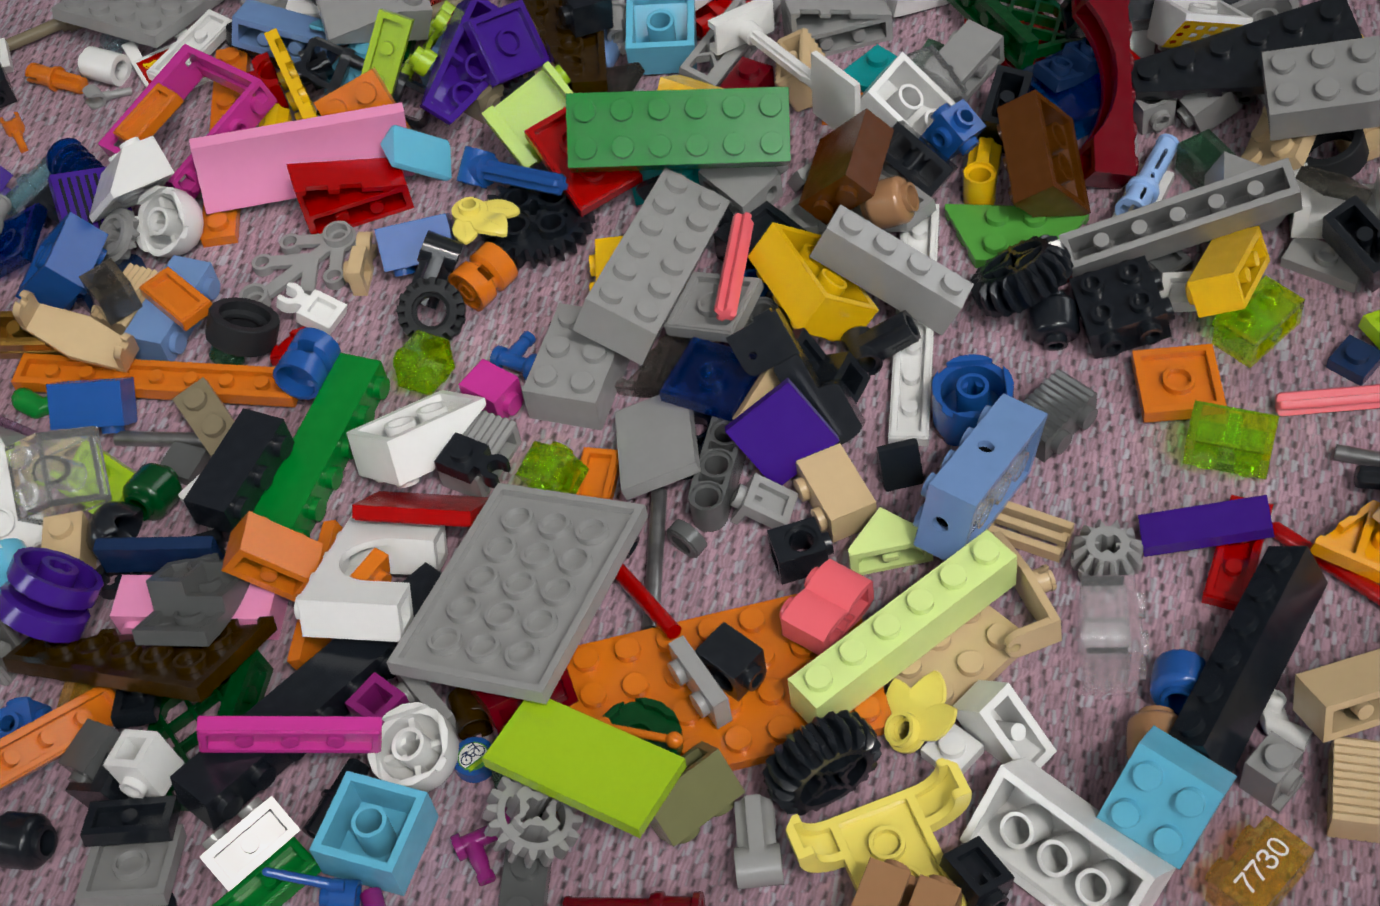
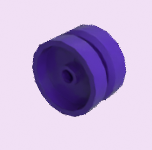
M38 547L18 549L13 554L6 572L8 581L0 587V620L17 632L35 639L52 643H71L80 640L91 617L89 608L95 605L103 588L102 576L90 565L63 552Z

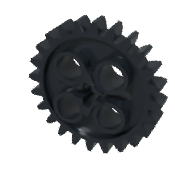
M498 185V196L488 194V201L494 199L510 201L517 205L520 209V214L507 219V237L480 234L484 243H494L502 248L512 260L516 259L518 268H521L526 261H531L532 268L536 269L539 261L544 260L547 266H551L553 257L565 261L564 252L569 251L576 254V243L586 245L587 239L585 234H593L592 224L596 223L595 211L593 210L581 217L564 191L562 195L558 196L515 186L505 188Z

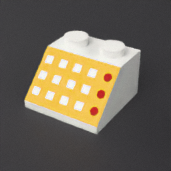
M1154 0L1146 37L1158 44L1159 50L1166 51L1252 23L1253 18L1222 0Z

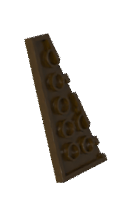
M523 0L548 55L555 66L560 65L569 76L571 82L567 85L572 92H608L604 30L575 38L568 26L564 27L560 21L558 7L562 6V0Z
M273 616L259 617L257 624L240 625L238 618L231 619L209 647L136 645L133 634L118 635L116 628L101 629L95 636L80 638V640L71 643H52L29 636L2 659L7 672L151 694L159 697L183 699L191 702H202L229 675L236 672L238 667L278 629Z

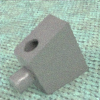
M789 166L701 169L698 171L699 183L709 190L716 189L720 196L730 200L731 202L728 207L733 215L736 213H750L766 201L774 205L783 196L781 174L787 171Z

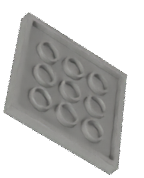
M62 0L51 7L55 20L158 48L199 19L208 9H213L224 0Z

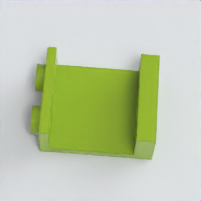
M549 61L542 65L541 71L495 107L491 105L481 113L484 121L520 166L533 168L542 161L526 139L524 130L565 108L566 93H573L567 85L571 82L569 76L560 65L553 67Z

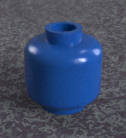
M1173 649L1159 655L1151 668L1149 687L1150 696L1155 705L1169 707L1174 710L1176 715H1179L1207 663L1205 659L1195 652L1185 649Z

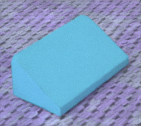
M397 125L390 127L380 145L392 167L443 181H448L452 178L451 148L448 140Z

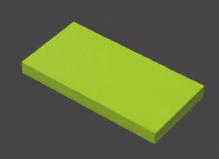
M549 699L547 704L524 700L482 757L485 767L638 838H641L687 767L684 757L552 699Z

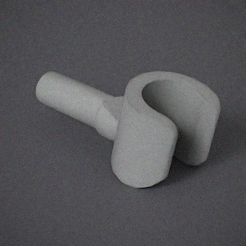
M90 84L82 89V92L88 98L85 100L86 104L93 110L105 106L106 102L111 99L133 95L131 87L102 92L96 85Z

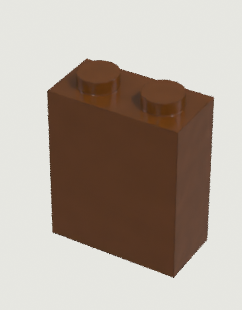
M866 108L821 138L798 205L827 225L840 204L852 210L872 198L876 191L894 129Z

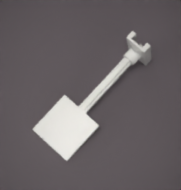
M753 0L708 20V27L714 30L715 42L710 43V50L719 56L746 43L750 46L755 45L798 80L811 88L813 113L834 130L861 112V91L858 81L817 50L811 53L810 69L766 35L774 31L772 0Z

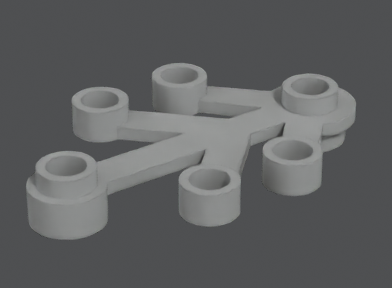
M334 221L329 223L321 234L297 235L289 233L284 235L280 239L279 245L285 255L270 256L269 254H260L252 260L251 264L255 274L261 277L268 276L277 269L287 270L266 286L260 283H252L245 286L240 291L239 298L255 300L270 307L271 299L285 290L289 282L294 283L301 277L300 286L304 293L310 296L316 289L319 263L328 256H330L329 269L323 274L324 282L328 289H341L346 284L343 278L345 252L351 250L352 246L356 245L357 233L355 229L345 221ZM302 248H315L310 253L298 254ZM268 263L264 267H259L262 264ZM333 277H339L336 280H331Z

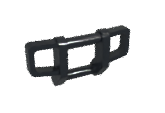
M314 36L308 41L298 71L301 75L326 88L325 96L343 86L350 67L362 72L365 59L355 55L356 51L353 49L343 48L323 38ZM316 46L340 55L331 81L312 71L309 67V62ZM400 72L393 99L396 103H399L406 86L423 95L427 86L410 79L409 75ZM424 111L421 119L405 115V119L410 126L421 129L426 126L431 114Z

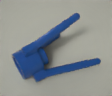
M269 867L262 869V874L266 877L321 888L319 906H360L361 880L328 878L319 875L312 876Z

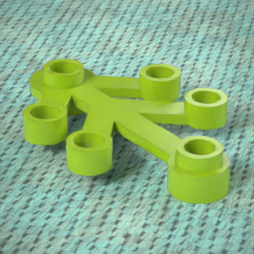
M447 0L443 3L435 19L432 18L428 40L425 41L423 47L418 45L414 53L408 56L400 72L409 75V78L412 77L414 72L422 77L425 76L438 56L430 48L436 44L437 39L445 32L448 26L447 23L456 6Z

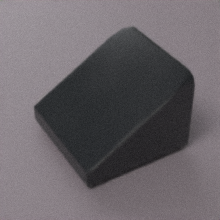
M916 438L877 447L878 472L886 492L923 484L924 476Z

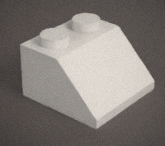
M154 136L140 140L139 137H133L123 142L119 146L121 150L108 159L110 164L101 173L89 218L92 223L106 218L116 208L122 207L127 209L136 205L138 198L147 189L157 185L163 186L175 173Z

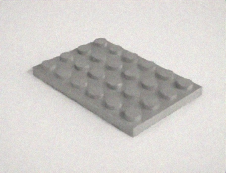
M498 483L386 663L391 674L547 704L648 518L646 506L644 504Z

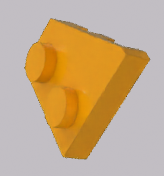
M1370 501L1360 508L1356 515L1348 516L1339 522L1335 530L1326 536L1320 535L1317 537L1310 548L1312 555L1380 584V523L1372 517L1379 508L1380 502Z

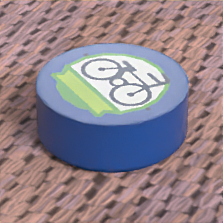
M470 737L459 743L458 761L454 769L462 780L469 783H478L488 779L495 772L485 767L482 759L492 745L488 740L481 737Z

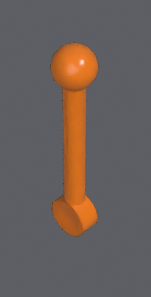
M607 717L597 719L638 738L666 743L672 749H677L683 744V736L677 731L664 734L612 724Z

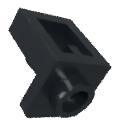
M980 836L943 854L939 866L957 887L962 888V893L969 900L967 906L1007 905L1009 901L1007 895L1015 877Z

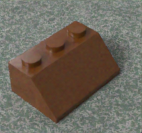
M1036 89L998 107L999 123L997 124V131L1003 141L1005 155H1003L1002 159L1004 167L1009 173L1011 187L1008 188V194L1013 205L1021 208L1032 217L1085 216L1090 214L1091 210L1073 118Z

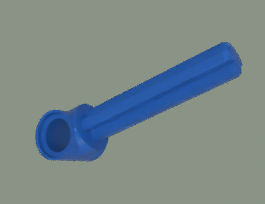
M469 146L464 148L456 180L485 189L496 182L558 196L562 195L563 190L566 191L568 189L566 176L563 174L500 162L495 157L496 154Z

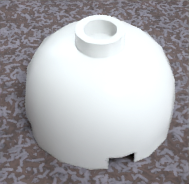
M157 185L147 189L138 198L136 204L141 206L138 216H135V218L139 220L136 230L140 235L136 238V242L140 249L144 252H150L152 256L172 258L173 255L181 256L188 253L198 244L203 233V213L198 202L187 192L178 188Z
M420 702L401 704L388 711L382 717L385 723L382 725L381 752L368 753L367 755L372 772L381 780L429 792L442 785L453 773L458 761L459 740L452 724L439 711Z

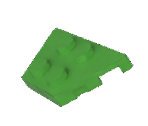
M945 204V217L954 226L956 236L961 245L968 250V257L975 268L984 266L986 260L995 257L997 252H1002L1009 245L1018 244L1021 240L1026 241L1033 236L1040 237L1042 235L1057 236L1059 239L1058 235L1078 229L1089 221V214L1085 216L1032 217L1021 208L1015 206Z

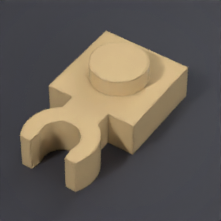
M373 231L357 233L356 246H352L349 260L343 264V278L346 283H349L353 296H368L374 272L372 263L378 251L377 244H372Z

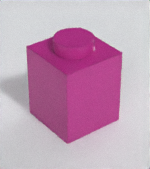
M483 358L458 384L462 394L485 398L486 406L482 411L492 412L494 415H500L502 418L515 415L520 410L524 401L518 376Z

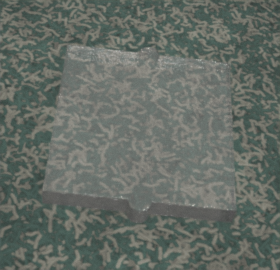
M934 45L906 54L951 99L963 96L968 91L954 73L953 66L948 65Z

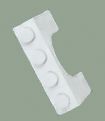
M351 516L342 531L337 533L336 540L329 551L324 553L322 562L317 570L311 573L309 582L302 593L298 594L295 599L294 614L296 619L300 620L302 637L399 642L414 619L410 583L359 580L350 577V575L374 548L389 555L390 574L411 575L425 562L440 571L448 556L445 526L357 521L352 519Z

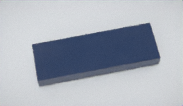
M213 536L95 539L92 550L106 573L157 572L167 562L193 559L213 553H218L220 559H224Z

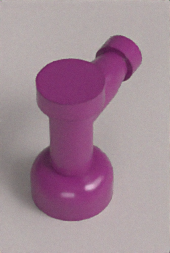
M505 813L507 824H509L510 817ZM487 825L464 836H460L459 833L450 836L460 862L469 858L477 874L476 878L479 886L487 885L496 880L494 871L490 869L489 859L484 846L497 841L498 838L497 836H485L484 831Z

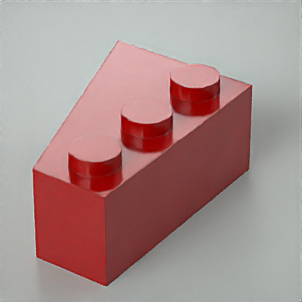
M387 157L286 164L294 192L310 234L323 233L324 228L334 221H345L350 226L356 227L414 208L402 169L392 167Z

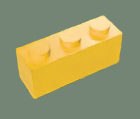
M1260 226L1246 228L1213 239L1209 243L1185 285L1187 300L1190 305H1195L1199 318L1242 310L1247 307L1270 262Z

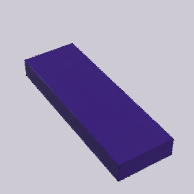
M1267 495L1138 515L1144 557L1275 537Z

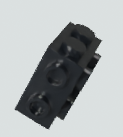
M1145 255L1124 260L1118 264L1086 272L1069 279L1073 298L1077 303L1078 313L1094 359L1116 356L1124 351L1143 345H1152L1160 340L1172 337L1169 321L1175 319L1174 310L1169 297L1161 298L1159 292L1163 291L1164 287L1160 273L1157 268L1150 270Z

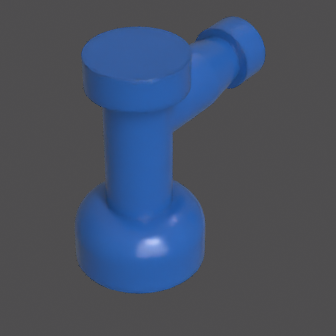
M524 331L519 340L509 349L500 345L496 346L491 353L490 362L500 368L504 366L522 372L523 378L526 381L537 354H531L527 358L522 356L536 342L535 336L529 331Z

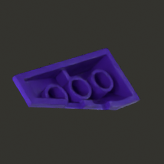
M463 0L456 6L445 30L438 56L436 57L420 105L422 109L448 125L452 124L490 85L488 77L462 25L467 20L499 8L488 0Z

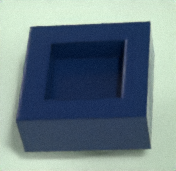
M1349 334L1328 358L1326 368L1362 386L1380 366V350Z

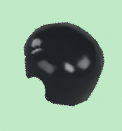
M116 500L101 505L92 514L87 524L86 542L88 548L92 551L95 539L137 537L143 523V510L130 503Z

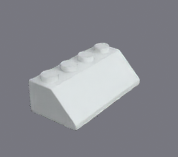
M1026 757L1002 764L999 767L959 839L962 843H966L980 836L1015 877L1014 882L1045 906H1153L1176 867L1096 818L1100 812L1098 809Z

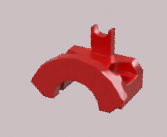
M268 52L257 55L251 61L254 70L247 73L262 80L277 99L276 104L279 103L282 107L289 109V104L282 91L281 83Z

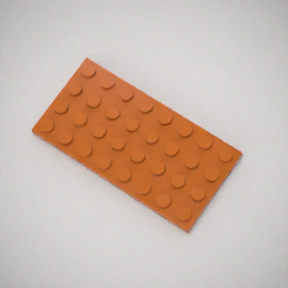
M797 594L788 595L677 622L682 628L677 638L683 635L694 651L723 622L764 649L767 672L763 682L756 690L748 691L739 702L723 691L729 699L732 721L719 729L716 728L709 716L700 717L690 700L689 695L692 692L686 683L679 686L671 675L667 663L672 661L668 643L675 639H669L658 626L578 645L567 665V669L579 701L569 707L598 719L611 707L623 701L624 704L636 702L635 698H649L660 701L674 711L682 728L683 750L680 756L703 741L718 748L732 771L766 763L767 758L775 754L774 748L776 745L783 744L787 740L786 736L799 730L800 725L805 726L808 724L791 706L787 679L819 655L783 636L780 611L785 601L791 596L795 597ZM862 618L849 629L848 633L863 623ZM882 687L850 711V713L857 712L861 718H864L874 729L877 736L885 735V723L891 715L887 697Z

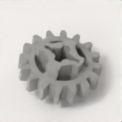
M506 776L501 778L497 789L492 788L486 800L489 805L486 806L482 819L491 822L488 823L484 834L490 837L497 836L498 840L493 850L498 852L504 848L510 851L508 862L511 864L520 856L524 857L526 868H531L537 858H539L544 867H549L554 856L560 860L565 858L569 851V846L573 847L580 836L577 831L583 823V817L575 815L577 809L513 779L511 781ZM556 812L559 814L560 822L556 818ZM505 813L510 817L509 824H507Z

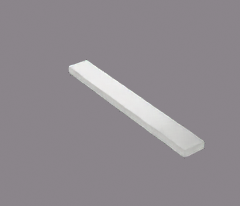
M935 204L936 211L911 230L902 231L900 236L901 241L936 262L938 256L939 204ZM913 319L919 329L921 339L893 354L888 444L916 438L918 446H929L934 331Z

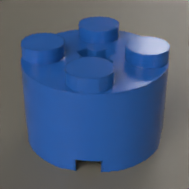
M970 354L955 357L946 363V368L939 374L937 371L933 377V423L936 430L943 437L944 442L950 446H959L966 429L977 426L979 416L986 405L993 406L1003 393L1014 398V382L1009 370L1004 366L1001 369L992 363V358L984 355Z

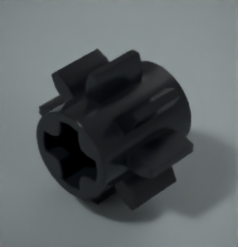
M305 49L298 52L301 59ZM314 50L309 67L312 71L328 79V76L334 74L332 65L324 50L318 53ZM301 60L293 63L304 87L313 84L316 91L324 88L299 73L298 67Z

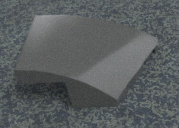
M218 553L203 555L193 559L167 562L146 580L154 611L132 629L135 644L209 647L234 616L250 583L221 571L224 559L221 560Z

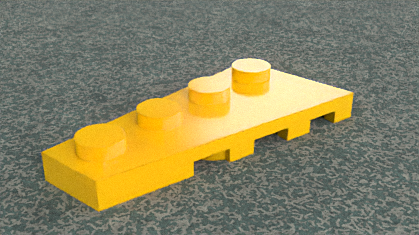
M275 28L264 33L281 70L276 73L284 91L290 90L285 93L288 102L294 112L299 110V112L294 114L296 120L318 117L309 94L295 69L294 62L277 29Z

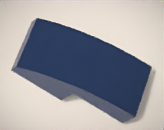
M1083 38L1082 40L1066 43L1061 56L1035 62L1032 73L1034 77L1054 93L1072 88L1099 73V67L1088 39Z

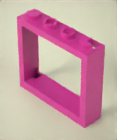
M184 44L99 141L98 145L109 157L121 150L114 145L119 139L113 134V131L158 83L177 93L183 100L204 76L241 94L206 136L255 128L276 104L277 99L261 79ZM188 59L192 62L189 67L185 64ZM191 153L163 186L183 190L195 199L201 192ZM185 175L186 178L182 182H179V180Z

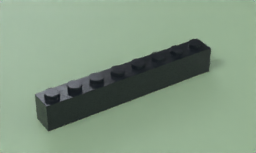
M426 562L402 581L410 583L414 617L442 574ZM334 638L243 716L346 717L350 712L345 702L374 672L385 680L396 677V675L391 674L386 662L399 642ZM198 752L173 773L170 779L178 802L212 830H216L226 820L235 817L244 804L259 791L267 789L283 770L293 762L300 760L306 753Z

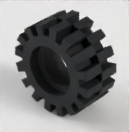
M436 277L419 278L416 280L417 282L410 283L405 287V292L400 294L399 305H397L396 309L399 317L398 322L403 331L414 341L427 346H438L453 340L452 338L461 332L462 325L466 321V305L460 292L448 281L437 279ZM429 297L442 300L446 306V316L436 326L424 325L417 315L419 304Z

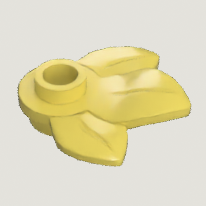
M465 197L456 202L452 207V218L455 221L452 226V234L459 242L465 245L471 243L478 234L507 237V219L518 216L520 209L517 205L507 200L494 199L482 201L474 197Z
M934 670L920 679L911 688L908 684L897 678L892 680L886 692L891 715L884 727L885 738L890 746L897 752L911 754L917 751L924 741H938L944 737L956 721L957 709L945 704L947 688L941 673Z

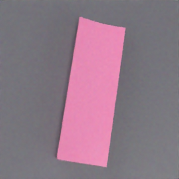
M402 102L189 139L206 214L297 198L286 164L386 158L380 143L390 127L397 125L407 128ZM402 170L405 178L415 175L413 172Z

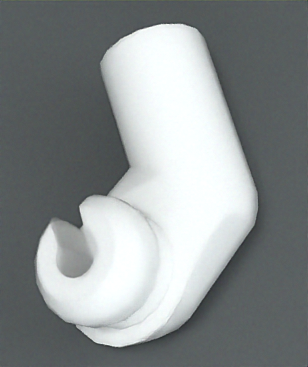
M1274 689L1259 719L1266 735L1273 731L1304 752L1313 731L1289 721L1284 708L1287 698L1281 691Z

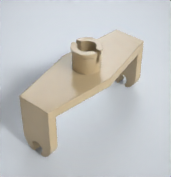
M27 290L20 292L21 301L20 303L14 302L12 313L23 330L69 359L127 373L139 351L138 344L133 335L126 332L119 335L91 316L40 304L34 293Z
M1002 531L993 533L995 537L1017 555V575L1014 587L1028 611L1036 620L1034 623L1012 631L1005 638L1006 647L1004 649L1010 657H1022L1062 641L1061 619L1045 594L1057 589L1055 577L1052 571L1049 570V566L1044 564L1037 569L1031 570Z

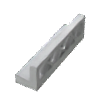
M733 0L725 12L746 4V0ZM772 0L774 27L780 20V0ZM710 29L679 68V74L719 87L742 57L750 59L758 48L755 45L750 46L746 43L717 56L710 50V43L715 42L714 30ZM710 62L712 70L706 75L692 67L695 63Z

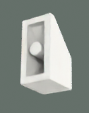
M978 680L953 705L957 709L956 719L964 730L982 743L984 750L1002 764L1026 757L1041 768L1057 752L1008 682Z

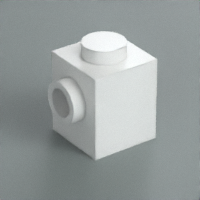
M124 729L103 766L119 782V788L124 794L131 798L143 799L144 797L166 796L172 785L170 776L181 768L184 762L158 731Z

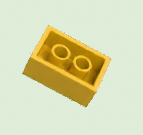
M772 222L748 255V258L757 270V277L761 278L773 293L774 302L783 308L790 318L791 327L793 329L805 328L810 335L822 337L831 342L841 341L843 334L851 328L866 327L879 311L866 291L809 257L821 235Z

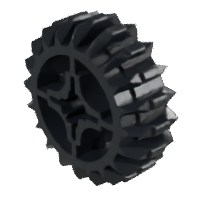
M1042 235L1040 237L1033 236L1026 241L1021 240L1018 244L1009 245L1006 250L997 252L995 257L986 260L985 265L977 269L976 274L970 279L971 283L974 284L971 289V296L986 316L999 318L1001 316L1009 317L1016 312L1021 313L1029 307L1033 308L1035 304L1041 301H1046L1049 295L1057 293L1058 288L1066 284L1068 278L1073 273L1072 268L1074 265L1071 261V255L1057 236Z
M846 709L836 714L834 711H831L823 718L814 717L811 723L805 726L800 725L799 730L793 734H788L786 736L787 740L783 744L776 745L774 748L775 754L767 758V766H765L762 774L765 778L764 783L768 788L767 792L773 801L777 802L779 807L784 809L787 814L796 813L801 816L810 810L817 812L821 808L846 796L851 791H855L861 782L868 780V773L875 770L878 765L876 761L882 755L880 751L881 744L877 739L874 729L857 712L850 713Z

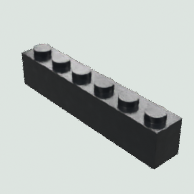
M1268 546L1169 732V735L1231 773L1235 769L1328 584L1308 546Z

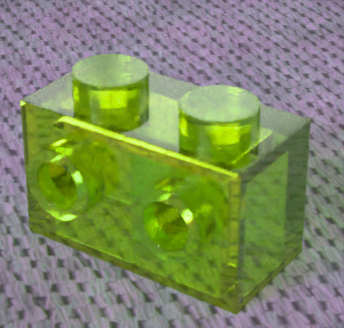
M1266 275L1259 281L1245 309L1215 316L1212 323L1214 328L1212 344L1248 368H1251L1300 324L1305 299Z
M1195 400L1186 436L1182 463L1193 465L1200 469H1214L1238 474L1246 478L1255 477L1266 480L1279 416Z

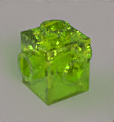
M416 330L404 346L396 351L393 357V367L396 371L398 386L425 395L433 394L455 369L449 340Z
M534 441L515 475L530 488L576 494L589 468L573 454L569 447L562 443L553 441L549 445Z

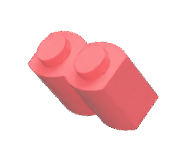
M828 559L820 567H814L805 580V589L795 597H789L781 608L782 634L813 653L820 655L847 635L849 629L866 613L874 600L873 581L832 559Z

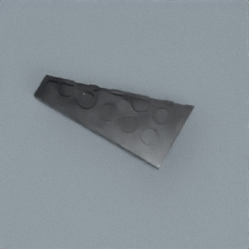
M1320 0L1135 60L1131 72L1132 86L1137 100L1183 98L1186 94L1208 93V97L1222 96V92L1243 91V95L1265 94L1262 52L1363 37L1347 0Z

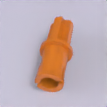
M32 62L25 71V76L29 77L26 79L29 83L46 86L53 92L61 89L84 94L82 89L88 85L87 78L66 72L61 66L47 67Z

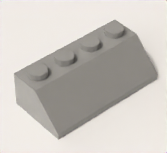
M841 204L838 206L809 256L899 311L906 310L913 319L941 336L961 311L974 285L959 274L929 258Z

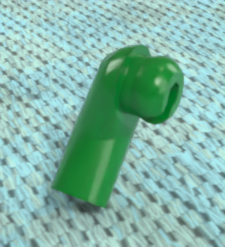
M25 387L13 392L11 402L19 412L33 419L49 415L47 396L42 397Z

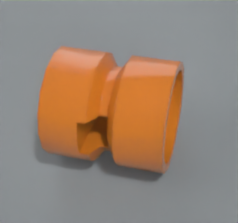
M485 242L470 255L469 262H463L448 276V282L454 285L460 292L466 305L476 311H481L496 298L497 291L505 290L518 277V270L513 260L502 248L494 243Z

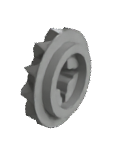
M122 207L116 208L102 222L100 230L109 234L103 246L107 250L106 256L103 259L105 262L120 265L124 259L130 258L131 249L137 247L135 241L140 235L136 230L139 220L135 218L133 211Z

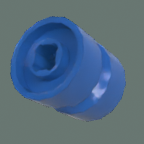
M309 327L300 329L273 370V378L276 384L292 397L303 400L315 398L341 353L340 347L332 336L322 330Z

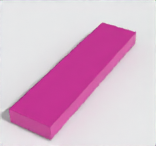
M197 717L196 731L199 752L379 753L382 748V717Z

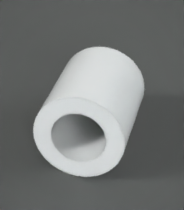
M89 46L83 50L78 58L79 71L87 79L120 87L131 75V60L126 54Z

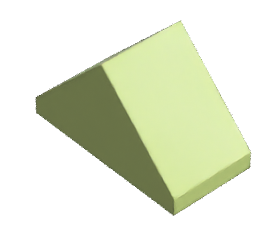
M879 507L848 548L849 568L860 575L933 561V555L914 546L918 528L913 526V523Z

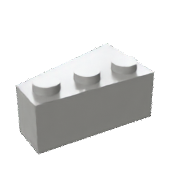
M780 0L784 36L802 28L808 29L811 38H815V43H818V47L822 48L825 57L893 40L892 13L885 0Z

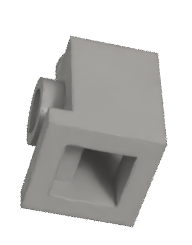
M1271 731L1245 761L1239 788L1279 814L1305 783L1304 773L1299 770L1304 752Z

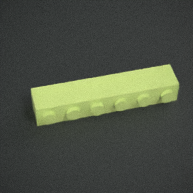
M986 529L789 677L787 680L791 706L808 724L812 722L814 717L823 718L831 711H834L836 714L846 709L849 712L1015 586L1017 555Z

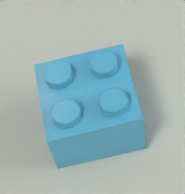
M1153 725L1138 743L1096 818L1180 870L1237 776Z
M346 771L309 851L323 874L342 879L361 880L362 885L378 887L383 891L404 896L439 816L428 792Z

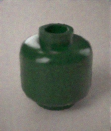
M147 463L142 465L123 486L122 495L124 502L140 507L143 510V521H156L164 518L179 501L178 494L182 491V486L177 473L169 466Z

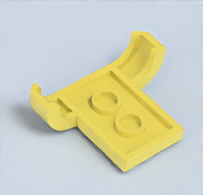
M940 758L936 761L934 771L917 785L817 823H804L798 814L792 815L785 829L786 835L803 870L811 873H823L845 867L856 892L870 857L883 862L886 859L899 861L910 869L911 875L918 878L920 874L927 877L934 874L951 880L939 866L943 852L933 832L954 821L967 809L972 799V791L958 764ZM962 893V906H967L968 903Z

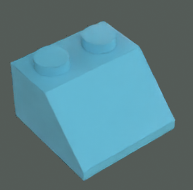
M626 0L625 49L630 76L679 73L680 66L697 46L695 0ZM697 63L692 68L697 70Z

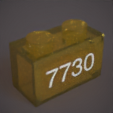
M1266 815L1255 828L1249 824L1242 830L1233 844V848L1236 850L1227 861L1220 857L1210 867L1204 879L1208 882L1205 900L1212 906H1278L1309 870L1315 849Z

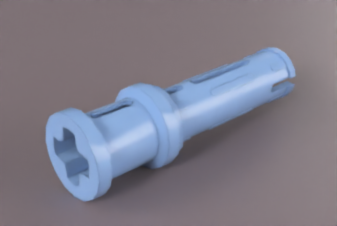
M1165 133L1157 138L1156 144L1146 159L1139 175L1132 177L1128 181L1125 196L1117 201L1115 205L1116 215L1128 212L1132 204L1135 205L1134 210L1156 202L1160 194L1159 183L1166 173L1173 156L1180 147V142L1175 136Z

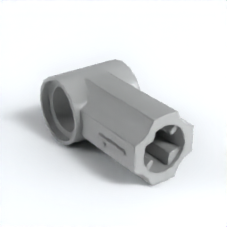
M760 794L746 795L741 800L734 802L737 847H734V861L738 889L784 885L780 843H777L776 839L777 828L773 800Z

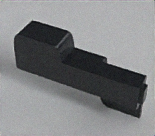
M779 308L775 310L767 309L753 317L754 322L726 337L731 349L747 374L756 376L774 367V372L780 383L789 378L837 433L840 440L837 444L840 443L842 445L848 442L861 431L865 424V419L846 385L840 379L821 383ZM751 352L756 353V359L750 358Z

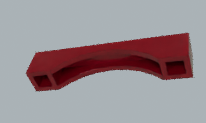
M1072 0V17L1083 30L1093 49L1101 80V103L1097 120L1088 139L1079 148L1085 185L1089 187L1121 189L1132 177L1136 176L1139 168V160L1135 156L1137 124L1134 122L1133 116L1136 93L1134 88H1132L1131 74L1134 66V57L1130 52V38L1132 35V23L1129 21L1128 9L1130 0Z

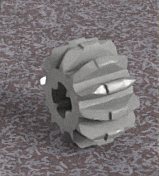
M1100 518L1095 524V528L1083 525L1080 530V536H1074V540L1071 542L1072 554L1070 564L1072 570L1078 571L1080 583L1093 579L1095 591L1102 586V583H1108L1113 592L1118 588L1119 582L1130 586L1134 580V574H1139V571L1142 570V540L1135 539L1133 527L1121 530L1118 519L1111 526H1105Z

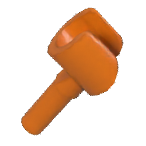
M14 112L15 118L10 121H5L1 117L0 123L9 137L15 139L20 152L28 151L23 138L25 125L19 113Z

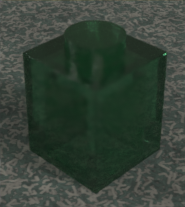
M1207 129L1178 143L1175 169L1196 189L1204 186L1205 174L1224 151L1233 155L1236 154L1210 129Z

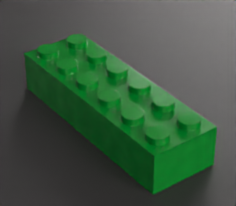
M789 87L566 93L568 169L571 173L664 170L665 167L670 170L789 166L791 162Z

